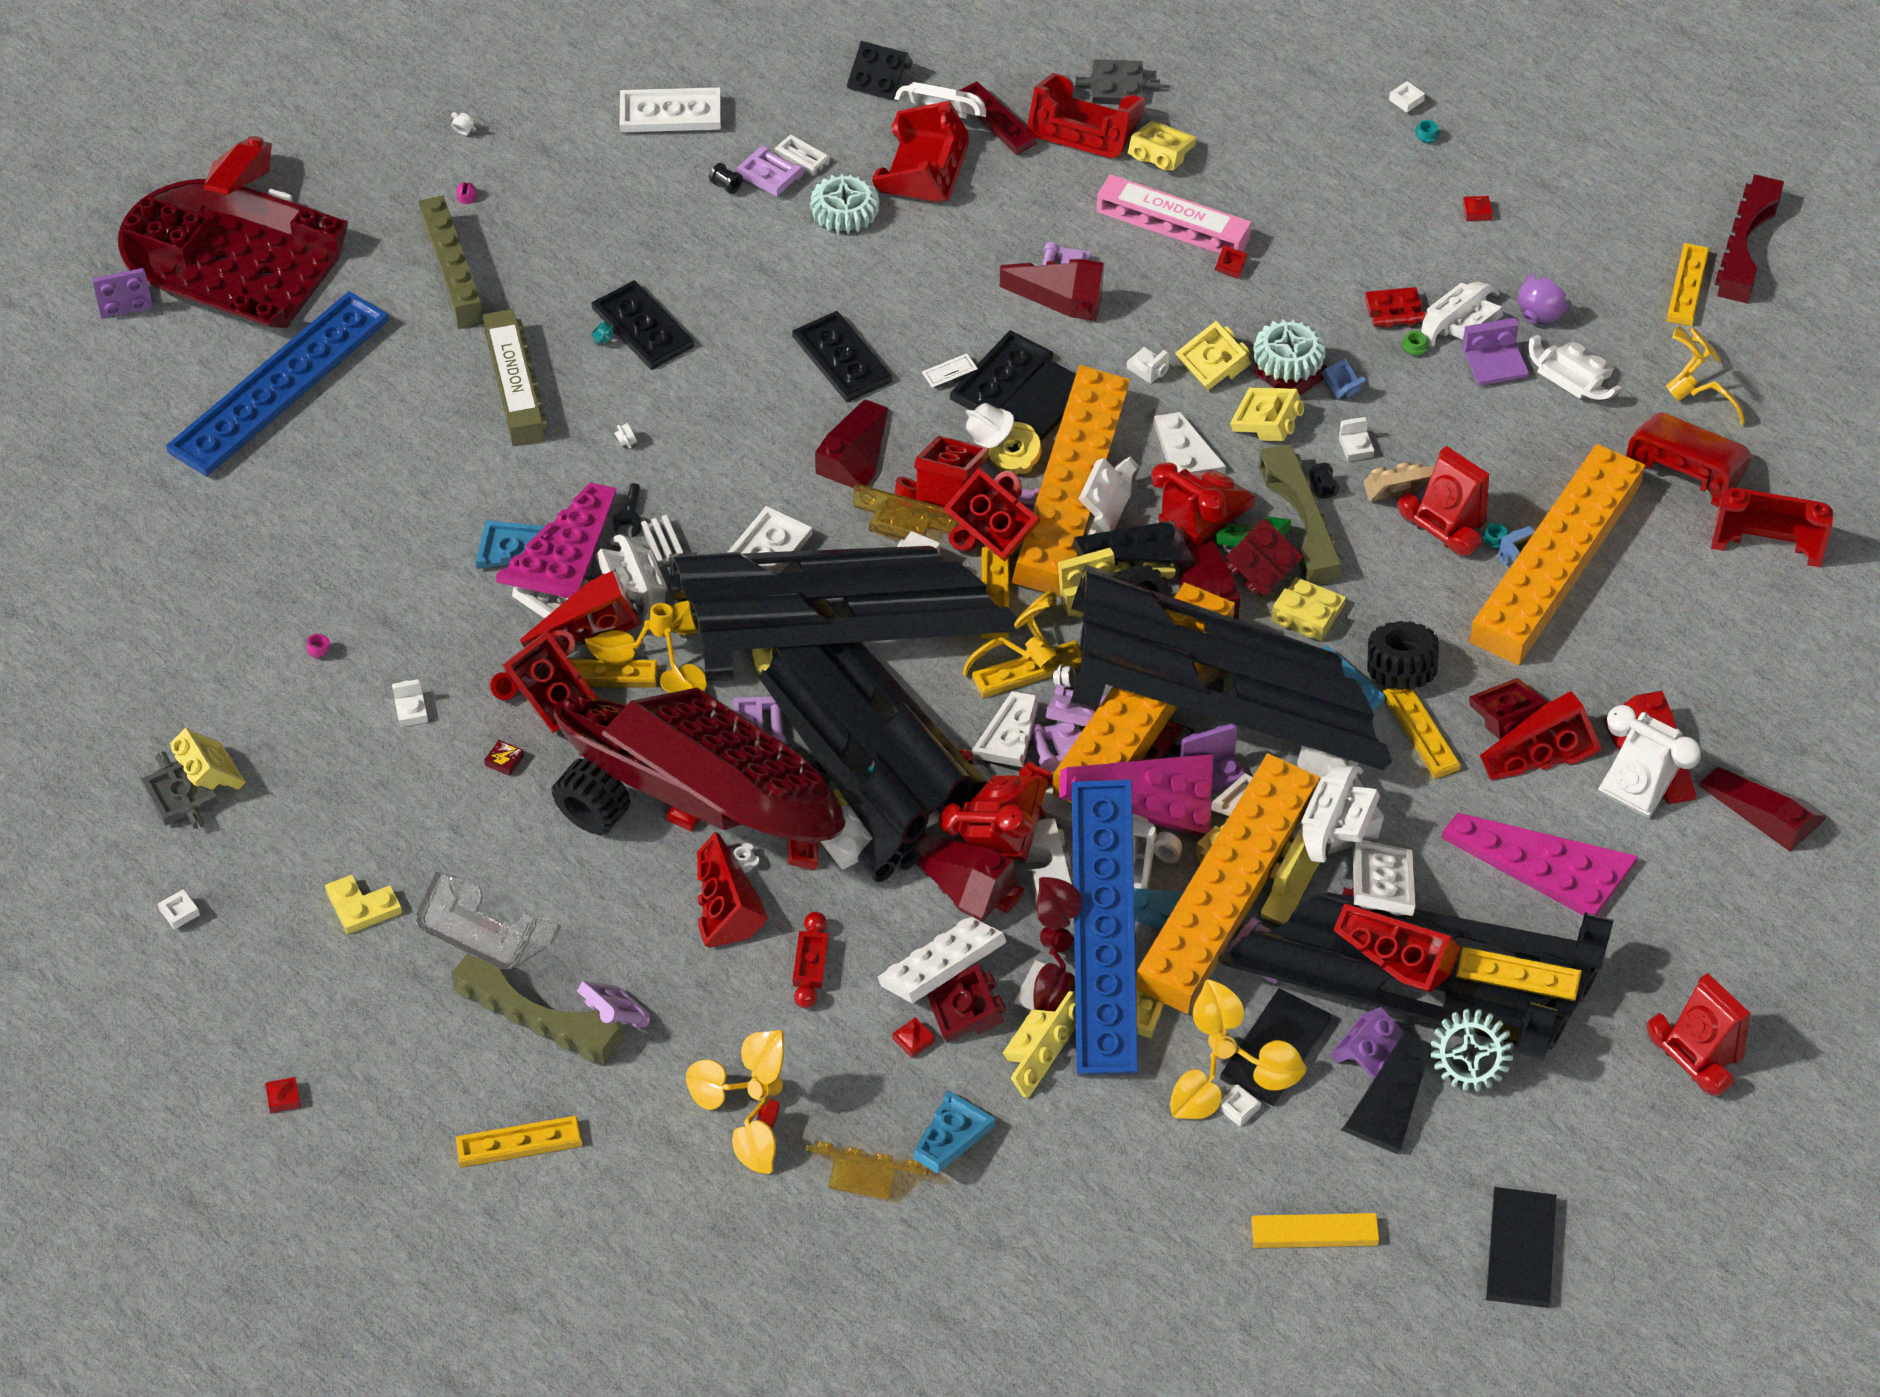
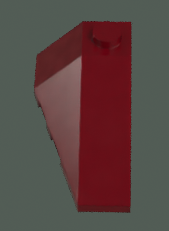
M1070 259L1069 263L1064 264L1047 261L1046 265L1034 266L1031 263L1001 265L1000 287L1066 316L1097 321L1103 297L1104 263L1083 259Z
M864 399L827 434L816 450V474L864 492L877 471V462L881 451L888 407Z
M1720 767L1715 768L1699 783V787L1789 852L1827 817L1802 798Z

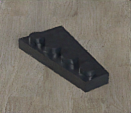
M1173 520L1074 537L1072 543L1078 556L1111 548L1114 553L1115 566L1119 562H1127L1132 564V566L1143 565L1144 563H1158L1159 567L1182 564L1183 568H1192L1195 562Z
M1404 1032L1341 1131L1397 1154L1403 1144L1432 1047L1431 1043Z

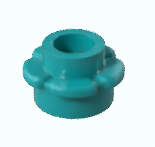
M1422 120L1415 128L1416 137L1424 143L1433 142L1440 135L1437 123L1432 120Z
M604 320L592 331L590 336L595 340V344L601 342L604 345L614 335L611 331L613 324L609 325Z
M1499 523L1489 524L1482 534V540L1491 548H1500L1501 539L1507 535V529Z

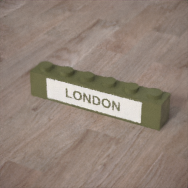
M514 309L483 314L485 335L512 446L544 441L543 430L548 429L545 413L540 414L539 410H543L540 394L535 395L534 392L538 391L536 376H530V372H533L531 356H525V353H529L526 337L521 338L520 336L524 334L522 320L516 319Z

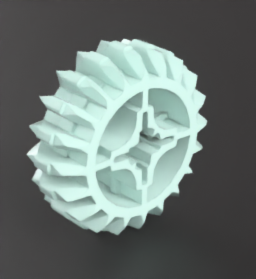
M841 173L840 177L831 175L829 180L822 179L821 184H816V188L812 191L810 209L812 210L814 220L819 222L820 227L826 226L828 231L836 229L837 233L846 231L849 234L850 230L859 232L860 227L867 228L869 223L874 222L875 216L879 212V197L875 186H871L870 180L864 181L862 176L854 178L852 173L849 176H843Z
M1282 319L1279 324L1272 321L1270 326H1264L1262 332H1258L1253 350L1255 351L1254 359L1258 363L1259 370H1264L1266 376L1273 375L1275 381L1283 378L1285 383L1288 379H1293L1297 383L1299 378L1307 380L1309 375L1315 376L1317 370L1321 369L1326 354L1325 342L1321 338L1320 331H1315L1313 325L1306 327L1304 321L1295 323L1294 319L1291 322H1286Z
M1465 1009L1463 1011L1464 1019H1461L1460 1015L1454 1012L1452 1014L1454 1024L1445 1018L1442 1021V1025L1446 1030L1437 1028L1435 1034L1441 1039H1433L1431 1042L1433 1047L1439 1048V1050L1432 1051L1431 1057L1435 1059L1441 1058L1434 1065L1435 1069L1438 1070L1445 1067L1446 1070L1441 1077L1445 1080L1452 1075L1454 1077L1451 1082L1453 1087L1458 1084L1459 1080L1463 1081L1462 1087L1465 1091L1468 1090L1470 1083H1474L1475 1091H1480L1481 1081L1484 1082L1487 1088L1492 1087L1491 1077L1500 1082L1503 1078L1500 1071L1508 1072L1510 1066L1504 1061H1512L1514 1056L1505 1051L1513 1048V1042H1503L1504 1039L1510 1036L1509 1030L1499 1032L1498 1030L1502 1027L1503 1022L1499 1020L1495 1025L1491 1024L1490 1022L1493 1019V1014L1491 1013L1487 1015L1486 1020L1481 1019L1482 1010L1480 1009L1476 1010L1475 1017H1471L1470 1010ZM1474 1027L1488 1033L1494 1040V1043L1479 1039ZM1464 1028V1042L1455 1045V1047L1448 1048L1450 1036L1457 1030ZM1470 1040L1471 1044L1475 1045V1048H1479L1475 1060L1473 1056L1469 1055L1470 1052L1467 1053L1465 1051ZM1491 1052H1497L1495 1063L1490 1068L1480 1072V1058L1490 1055ZM1450 1057L1464 1060L1471 1072L1457 1067Z

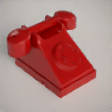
M938 435L915 458L916 481L907 477H897L894 490L895 499L905 506L917 507L919 509L924 508L947 514L943 508L978 468H982L984 461L988 458L989 448Z
M1445 446L1439 452V458L1421 504L1414 494L1407 491L1397 501L1398 511L1403 519L1407 522L1416 523L1418 529L1423 528L1444 542V547L1449 548L1455 554L1463 557L1469 556L1483 542L1481 536L1474 529L1476 527L1480 529L1487 522L1489 473L1448 446Z
M1171 462L1160 463L1151 471L1153 486L1163 488L1162 513L1158 515L1159 523L1173 520L1181 536L1196 546L1232 522L1234 517L1238 518L1256 505L1255 496L1234 483L1231 477L1217 471L1189 472L1187 469H1183L1178 472L1177 465Z
M978 468L946 504L943 510L960 524L950 531L948 537L950 545L960 553L971 552L976 548L979 540L1005 562L1039 524L1040 518L1017 500L1022 494L1023 486L1015 473L1004 471L999 473L995 480H993Z
M555 630L551 633L546 631L502 664L506 672L494 674L489 681L491 695L499 700L512 698L519 688L551 733H555L560 729L554 717V709L557 703L565 698H578L580 694L598 699L567 657L575 648V640L573 635L565 630Z
M995 775L971 802L965 803L964 808L954 803L947 805L939 815V826L949 835L960 833L968 844L991 849L1011 860L1027 861L1040 814V809L1037 807L1042 806L1048 780L1043 776Z
M1706 973L1698 980V985L1695 987L1673 1029L1661 1013H1657L1649 1019L1646 1027L1651 1041L1657 1047L1662 1048L1667 1056L1669 1055L1692 1077V1080L1696 1082L1700 1089L1711 1096H1719L1735 1083L1733 1076L1724 1067L1732 1062L1736 1064L1744 1058L1751 1013L1709 973Z

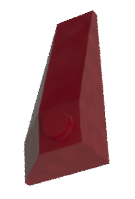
M1209 537L1198 546L1183 538L1195 562L1192 568H1183L1181 564L1179 589L1185 582L1234 602L1233 618L1239 620L1241 598L1234 578L1225 565L1226 563L1212 537Z
M924 834L915 844V847L920 852V858L916 863L919 869L936 882L938 889L943 894L946 893L953 900V904L959 911L981 922L990 915L1018 883L1014 861L991 849L929 834Z

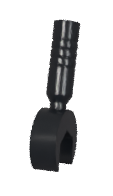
M637 483L630 484L625 511L617 513L613 519L615 533H617L620 525L630 524L633 527L631 530L632 537L639 534L641 530V519L635 512L641 488Z

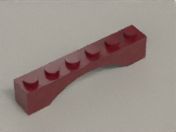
M1754 174L1752 183H1746L1743 198L1746 201H1740L1737 215L1741 217H1735L1732 227V233H1735V236H1729L1726 250L1730 252H1724L1720 267L1724 268V271L1718 270L1715 281V285L1719 286L1717 297L1748 304L1757 267L1749 254L1747 239L1755 228L1775 217L1784 181Z

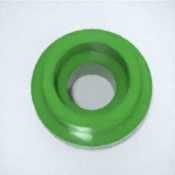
M1411 331L1402 340V348L1408 354L1421 355L1428 349V340L1425 334L1420 331Z

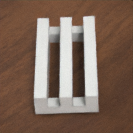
M791 134L774 148L775 155L794 165L799 164L803 166L805 172L812 176L817 174V170L821 171L823 169V164L828 165L830 163V156Z
M667 515L661 516L662 520L659 521L657 518H653L651 523L648 524L646 521L641 522V529L658 567L670 564L669 554H672L661 528L664 527L675 554L683 553ZM652 530H655L667 558L662 559L651 534Z

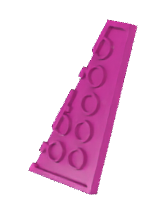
M590 482L573 499L572 504L566 510L562 509L557 514V519L553 523L549 522L526 544V549L519 556L515 555L510 560V565L505 570L501 569L496 574V582L570 598L583 586L615 500L617 488Z
M1213 754L1066 767L1060 772L1059 798L1072 801V782L1131 780L1133 814L1148 819L1149 823L1203 838L1210 831Z
M1458 812L1442 831L1441 837L1445 841L1583 916L1585 912L1594 915L1599 914L1634 867L1638 858L1636 855Z

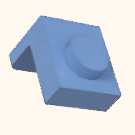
M1346 358L1321 372L1337 400L1345 395L1348 399L1362 391L1360 387L1367 381L1364 376L1359 379L1357 378Z
M1531 526L1514 530L1502 537L1499 558L1504 565L1510 568L1535 532Z

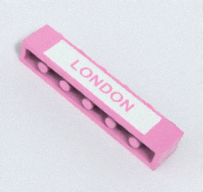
M1111 174L1097 195L1098 213L1219 254L1222 251L1223 245L1243 252L1250 240L1251 221Z

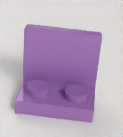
M144 268L92 279L101 319L153 308Z
M1516 318L1465 326L1462 350L1478 385L1528 377V370L1516 345L1519 327Z
M1235 724L1221 725L1212 730L1191 734L1182 739L1181 757L1213 754L1212 793L1228 789L1245 774L1235 756L1237 736Z
M1382 1007L1362 1014L1329 1055L1337 1063L1347 1059L1351 1061L1355 1059L1370 1077L1374 1079L1404 1031Z

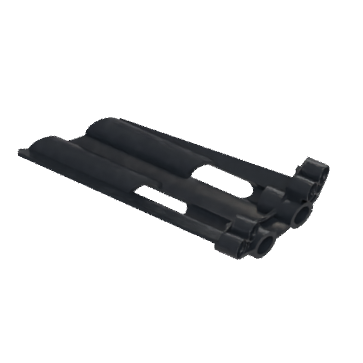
M932 546L762 553L728 552L698 555L697 552L669 554L672 599L687 598L689 601L693 624L703 643L706 682L734 680L732 651L1004 633L1014 632L1016 629L1014 624L1017 617L1008 607H999L991 600L986 590L987 585L958 561L944 562L937 549ZM797 562L803 572L773 573L758 564ZM843 598L846 606L856 617L826 619L814 610L806 600Z
M1085 564L1071 607L1072 610L1084 614L1080 640L1081 668L1070 704L1096 712L1105 686L1109 685L1376 769L1384 770L1392 763L1387 745L1379 742L1374 732L1373 717L1375 715L1357 680L1345 677L1342 659L1337 653L1111 577L1112 572ZM1163 608L1203 620L1206 633L1177 625ZM1194 662L1232 673L1233 685L1238 698L1208 689L1200 678Z
M824 599L806 600L814 610L826 619L840 618ZM862 642L774 648L770 666L767 670H762L760 681L873 839L860 852L858 862L875 882L880 883L889 879L896 867L901 870H907L918 862L920 852L915 847V840L925 830L931 813L943 804L947 806L954 803L964 808L965 803L971 802L993 777L986 767L970 764ZM876 687L898 711L887 723L870 705ZM850 734L874 760L873 772L865 783H861L841 760L847 749Z
M1331 892L1326 894L1320 893L1307 899L1295 909L1289 921L1271 932L1257 931L1246 936L1230 952L1220 955L1218 959L1225 966L1374 1007H1382L1385 1010L1442 1025V1021L1445 1018L1454 1024L1452 1020L1454 1012H1457L1461 1019H1464L1463 1011L1465 1009L1470 1010L1471 1017H1475L1476 1010L1480 1009L1482 1010L1481 1019L1486 1020L1487 1015L1491 1013L1493 1014L1491 1024L1495 1025L1499 1020L1503 1022L1502 1027L1498 1031L1509 1030L1510 1036L1504 1039L1503 1042H1513L1516 1045L1514 1053L1544 1061L1547 1049H1552L1556 1045L1569 1018L1579 1002H1582L1587 996L1595 981L1598 970H1601L1614 920L1585 912L1576 941L1414 909L1413 916L1405 914L1397 916L1389 911L1380 909L1368 910L1449 935L1454 940L1461 937L1513 952L1516 958L1581 970L1576 1002L1457 978L1459 961L1455 962L1450 976L1435 988L1445 992L1446 999L1443 1006L1380 990L1387 981L1394 977L1333 931L1344 903L1361 909L1364 908L1354 904V897ZM1474 1027L1477 1035L1491 1038L1485 1031Z

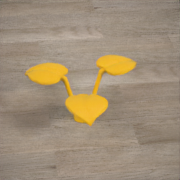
M1678 326L1674 330L1672 338L1687 345L1692 350L1693 358L1683 371L1665 386L1679 402L1689 393L1695 396L1701 391L1714 388L1726 396L1735 406L1742 426L1745 423L1742 407L1733 394L1723 385L1714 381L1697 388L1695 387L1698 381L1692 373L1702 363L1706 362V358L1710 354L1719 363L1721 358L1717 351L1694 327L1690 328L1693 334L1691 338L1684 329ZM1694 341L1704 346V354H1702L1701 350L1695 344Z
M1050 589L1038 597L1019 616L1014 624V627L1018 629L1027 623L1034 635L1025 644L1028 648L1026 651L1003 637L999 639L994 638L979 647L969 657L964 666L963 675L966 677L970 667L976 660L999 645L1010 647L1023 655L1026 660L1031 657L1040 669L1050 663L1058 654L1043 637L1034 617L1047 607L1057 605V597L1054 590Z
M688 600L672 606L666 603L654 604L650 609V620L644 621V627L636 642H634V638L629 633L620 630L607 631L593 638L585 639L588 650L596 658L610 664H622L634 658L635 653L633 649L639 648L648 629H650L657 637L666 636L672 670L662 673L660 678L661 687L668 693L697 687L702 691L706 690L705 674L700 668L693 664H684L677 667L675 663L671 632L674 631L679 635L697 633L691 617Z
M1207 979L1195 1002L1193 1020L1199 1030L1209 1034L1208 1044L1213 1051L1210 1054V1074L1207 1078L1203 1071L1192 1069L1179 1078L1171 1096V1114L1175 1118L1202 1119L1212 1115L1218 1109L1222 1097L1221 1090L1215 1083H1212L1215 1079L1218 1057L1227 1059L1235 1053L1240 1054L1251 1063L1257 1065L1253 1073L1256 1083L1265 1089L1274 1091L1286 1089L1296 1084L1305 1075L1307 1067L1298 1051L1285 1041L1275 1040L1264 1045L1260 1050L1259 1059L1254 1058L1241 1049L1240 1046H1237L1236 1041L1226 1029H1234L1240 1026L1244 1017L1243 1005L1237 995L1228 987L1214 980Z
M783 1030L757 1032L749 1035L744 1040L741 1055L745 1067L752 1070L751 1076L753 1078L749 1082L725 1084L727 1077L725 1067L711 1059L693 1063L686 1072V1083L694 1101L704 1109L713 1110L720 1107L725 1101V1090L747 1088L752 1098L761 1101L745 1119V1127H739L734 1130L732 1143L737 1158L749 1169L763 1174L773 1173V1162L776 1154L775 1135L771 1127L765 1122L759 1120L752 1122V1120L769 1102V1098L779 1095L782 1091L783 1083L779 1075L784 1060Z

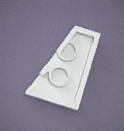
M1181 412L1154 416V426L1166 462L1177 465L1178 472L1187 469L1189 472L1213 470L1223 474L1226 473V466Z

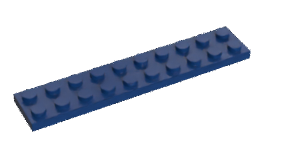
M348 291L166 445L167 452L205 477L209 476L389 321L388 314Z
M1131 780L1072 782L1073 885L1079 891L1082 899L1081 912L1078 916L1074 917L1077 1075L1138 1074Z

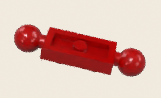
M817 911L811 912L805 917L804 927L806 931H799L792 983L794 987H798L794 992V1001L799 1007L804 1009L811 1008L817 1002L818 995L814 988L822 989L828 950L829 933H823L827 928V919L824 914Z

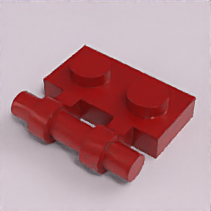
M1417 287L1365 292V302L1369 317L1372 318L1373 327L1383 326L1385 329L1392 328L1393 325L1398 324L1415 326L1416 323L1423 322L1425 318V312H1421L1422 304Z

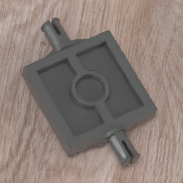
M1094 59L1091 77L1076 76L1075 87H1090L1092 103L1119 105L1121 100L1127 95L1142 97L1145 89L1160 90V79H1145L1143 61Z
M161 752L162 757L158 753L155 759L161 768L141 779L164 825L166 826L188 817L194 829H199L198 824L201 828L205 822L199 812L219 803L214 790L206 787L195 786L188 779L183 765L179 762L171 763L166 752Z

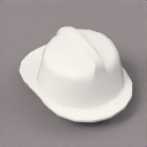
M988 403L981 404L974 411L968 409L965 411L969 416L966 430L974 438L975 444L993 448L999 445L1013 428L1014 416L1010 412L998 409Z

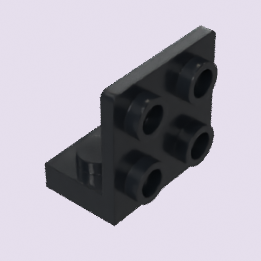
M861 41L848 79L847 88L894 100L903 69L910 70L913 60L907 52Z

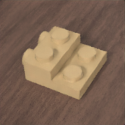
M1405 462L1395 466V469L1387 470L1386 467H1380L1372 470L1371 474L1363 481L1369 502L1400 496L1407 491L1411 493L1419 492L1430 481L1434 470L1433 465L1423 467L1421 463L1412 465L1411 462Z

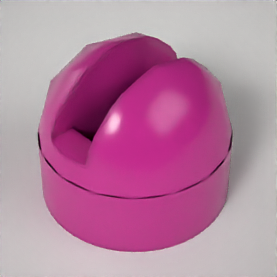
M462 182L458 185L456 194L457 200L460 203L471 204L476 201L477 190L473 183Z
M323 634L309 636L307 639L309 655L314 658L327 655L330 646L329 638Z

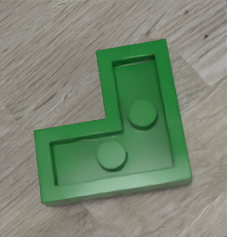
M1265 517L1282 536L1291 530V519ZM1229 523L1216 534L1217 544L1228 545V547L1234 548L1254 527Z

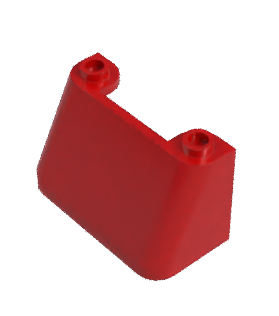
M1051 73L1034 87L1028 118V130L1039 139L1108 158L1117 157L1126 147L1144 112L1147 99L1137 95H1127L1121 100L1118 110L1073 98L1074 85L1068 77L1057 73Z
M950 100L897 111L892 123V133L897 137L900 144L890 171L884 167L877 168L872 179L873 185L879 192L935 203L949 201L969 146V135L965 125Z
M1663 412L1655 413L1634 432L1629 440L1626 457L1645 464L1646 468L1651 469L1654 462H1658L1701 480L1700 490L1704 492L1708 490L1711 493V505L1719 507L1724 491L1738 486L1751 461V453L1743 444Z
M1729 488L1724 491L1716 513L1711 549L1725 551V547L1730 541L1734 540L1735 543H1740L1742 533L1796 543L1795 553L1800 554V552H1803L1807 556L1808 566L1821 568L1832 528L1833 510L1828 504L1819 501L1742 488Z

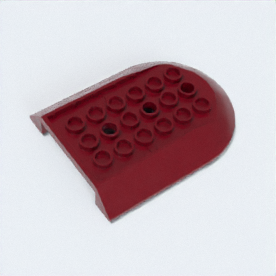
M206 179L185 180L161 187L140 199L124 217L118 233V248L123 263L129 271L144 268L147 282L153 287L276 328H287L337 263L348 227V221L245 186L228 195L205 190L204 184ZM219 258H228V259H222V260H220V261H217V259H219ZM265 273H272V274L266 275L265 277L261 276V275H263V274H265Z
M698 687L631 700L602 732L603 736L611 740L613 746L626 750L633 755V759L647 764L721 814L755 830L785 839L816 844L819 841L836 838L845 827L846 817L840 802L830 786L816 770L783 742Z
M580 694L578 698H565L555 706L554 717L568 741L579 752L581 757L588 759L607 774L722 830L742 825L713 809L647 764L633 759L632 754L626 750L616 748L611 744V740L602 735L603 730L627 704L594 699Z

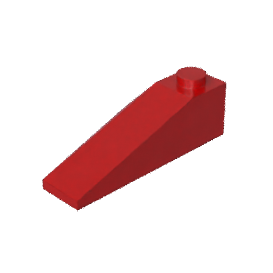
M249 136L248 139L235 145L212 163L204 189L228 195L268 174L270 171L272 143L264 142L261 137Z
M612 570L587 582L520 639L523 647H526L546 631L551 633L555 630H565L573 635L575 642L581 641L582 645H584L587 638H593L601 633L613 630L627 632L642 623L623 584Z
M1662 690L1635 695L1623 704L1634 710L1636 719H1638L1642 712H1646L1650 717L1677 729L1671 709ZM1606 716L1604 718L1605 726L1613 744L1620 750L1627 736L1619 737L1612 734L1608 728ZM1679 768L1662 797L1668 805L1696 800L1697 796L1689 769Z
M1570 691L1545 704L1479 756L1490 780L1524 774L1526 770L1541 768L1545 770L1550 769L1551 765L1566 763L1569 765L1578 763L1601 751L1602 748L1584 705Z
M714 832L697 851V880L702 882V894L698 896V904L702 906V916L698 918V928L704 945L708 948L750 939L758 929L763 927L768 919L761 898L721 835Z
M1345 903L1333 929L1335 933L1402 984L1427 992L1434 990L1450 976L1461 950L1449 935Z

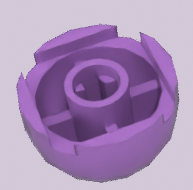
M1535 274L1528 275L1519 289L1517 298L1519 308L1523 312V318L1531 324L1536 322L1539 324H1551L1560 320L1571 306V301L1566 302L1564 299L1567 294L1547 278L1542 277L1539 281L1533 279Z

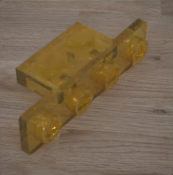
M856 484L854 487L853 506L874 512L869 522V531L905 540L911 531L925 537L929 528L950 533L958 524L943 510V507L861 484Z
M815 1140L814 1146L806 1145L805 1151L834 1157L828 1187L890 1200L896 1170L925 1176L929 1174V1170L923 1169V1164L915 1160L905 1159L903 1165L892 1162L893 1156L875 1152L874 1158L862 1156L863 1150L845 1146L844 1152L832 1150V1143Z

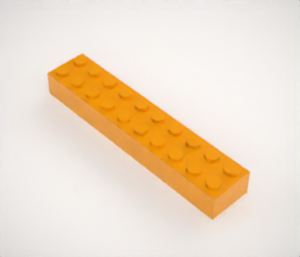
M1079 365L1033 509V513L1041 521L1023 541L1012 583L1042 592L1053 589L1056 596L1060 597L1058 562L1077 557L1072 543L1074 537L1084 535L1091 513L1081 503L1079 497L1096 461L1102 458L1107 460L1131 379Z
M1595 444L1473 620L1469 643L1512 663L1521 664L1641 487L1645 464Z
M1185 582L1174 597L1232 618L1234 616V602ZM1168 609L1165 610L1177 625L1206 633L1203 620ZM1194 662L1199 674L1206 665ZM1112 687L1053 773V795L1059 797L1060 772L1066 767L1141 761L1177 709V706Z
M1269 753L1266 754L1136 973L1137 991L1187 1015L1189 1014L1203 989L1205 981L1210 978L1220 961L1218 959L1219 956L1223 955L1275 864L1281 857L1286 843L1291 840L1302 821L1318 784L1319 776Z

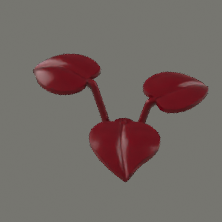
M1053 877L1039 878L1036 911L1040 923L1045 926L1041 931L1040 941L1044 947L1050 949L1049 954L1054 956L1059 966L1054 963H1048L1041 968L1035 980L1033 1003L1034 1010L1055 1012L1069 991L1075 992V976L1072 973L1065 972L1066 964L1058 952L1068 950L1072 942H1074V936L1064 928L1070 925L1071 918L1078 916L1081 912L1082 899L1079 891L1072 884Z

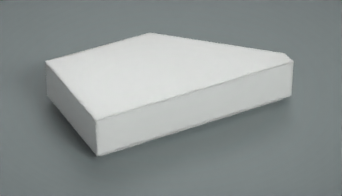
M1226 1085V1087H1219L1222 1097L1218 1110L1241 1127L1261 1108V1102L1241 1086Z

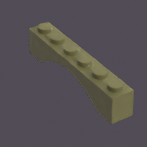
M444 195L420 200L421 222L427 240L435 252L457 328L461 329L483 324L481 301Z
M1291 444L1261 449L1258 468L1266 487L1287 500L1297 511L1304 524L1306 541L1300 552L1303 558L1299 561V569L1303 579L1318 586L1339 582L1340 570H1343V560L1340 554H1336L1333 535L1327 532L1325 515L1318 510L1317 496L1310 491L1309 477L1307 473L1303 474L1300 455L1295 454Z
M474 948L470 949L452 972L454 990L461 997L471 998L479 1002L485 1009L499 1012L512 1023H520L530 1028L536 1035L552 1039L561 1048L571 1049L589 1062L595 1061L604 1066L624 1040L622 1023L618 1021L614 1024L604 1023L600 1019L599 1011L563 1012L548 1009L531 1002L520 995L508 983L496 959Z

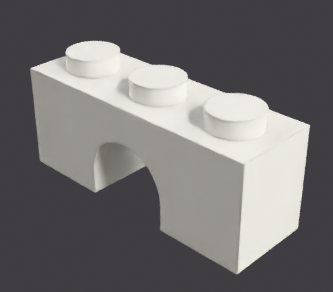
M1055 818L1037 821L1028 859L1025 861L1026 863L1041 862L1047 865L1044 868L1032 870L1031 887L1035 903H1037L1040 877L1058 878L1073 885V875L1069 876L1068 869H1071L1069 853L1063 852L1062 846H1065L1064 833L1062 829H1057Z

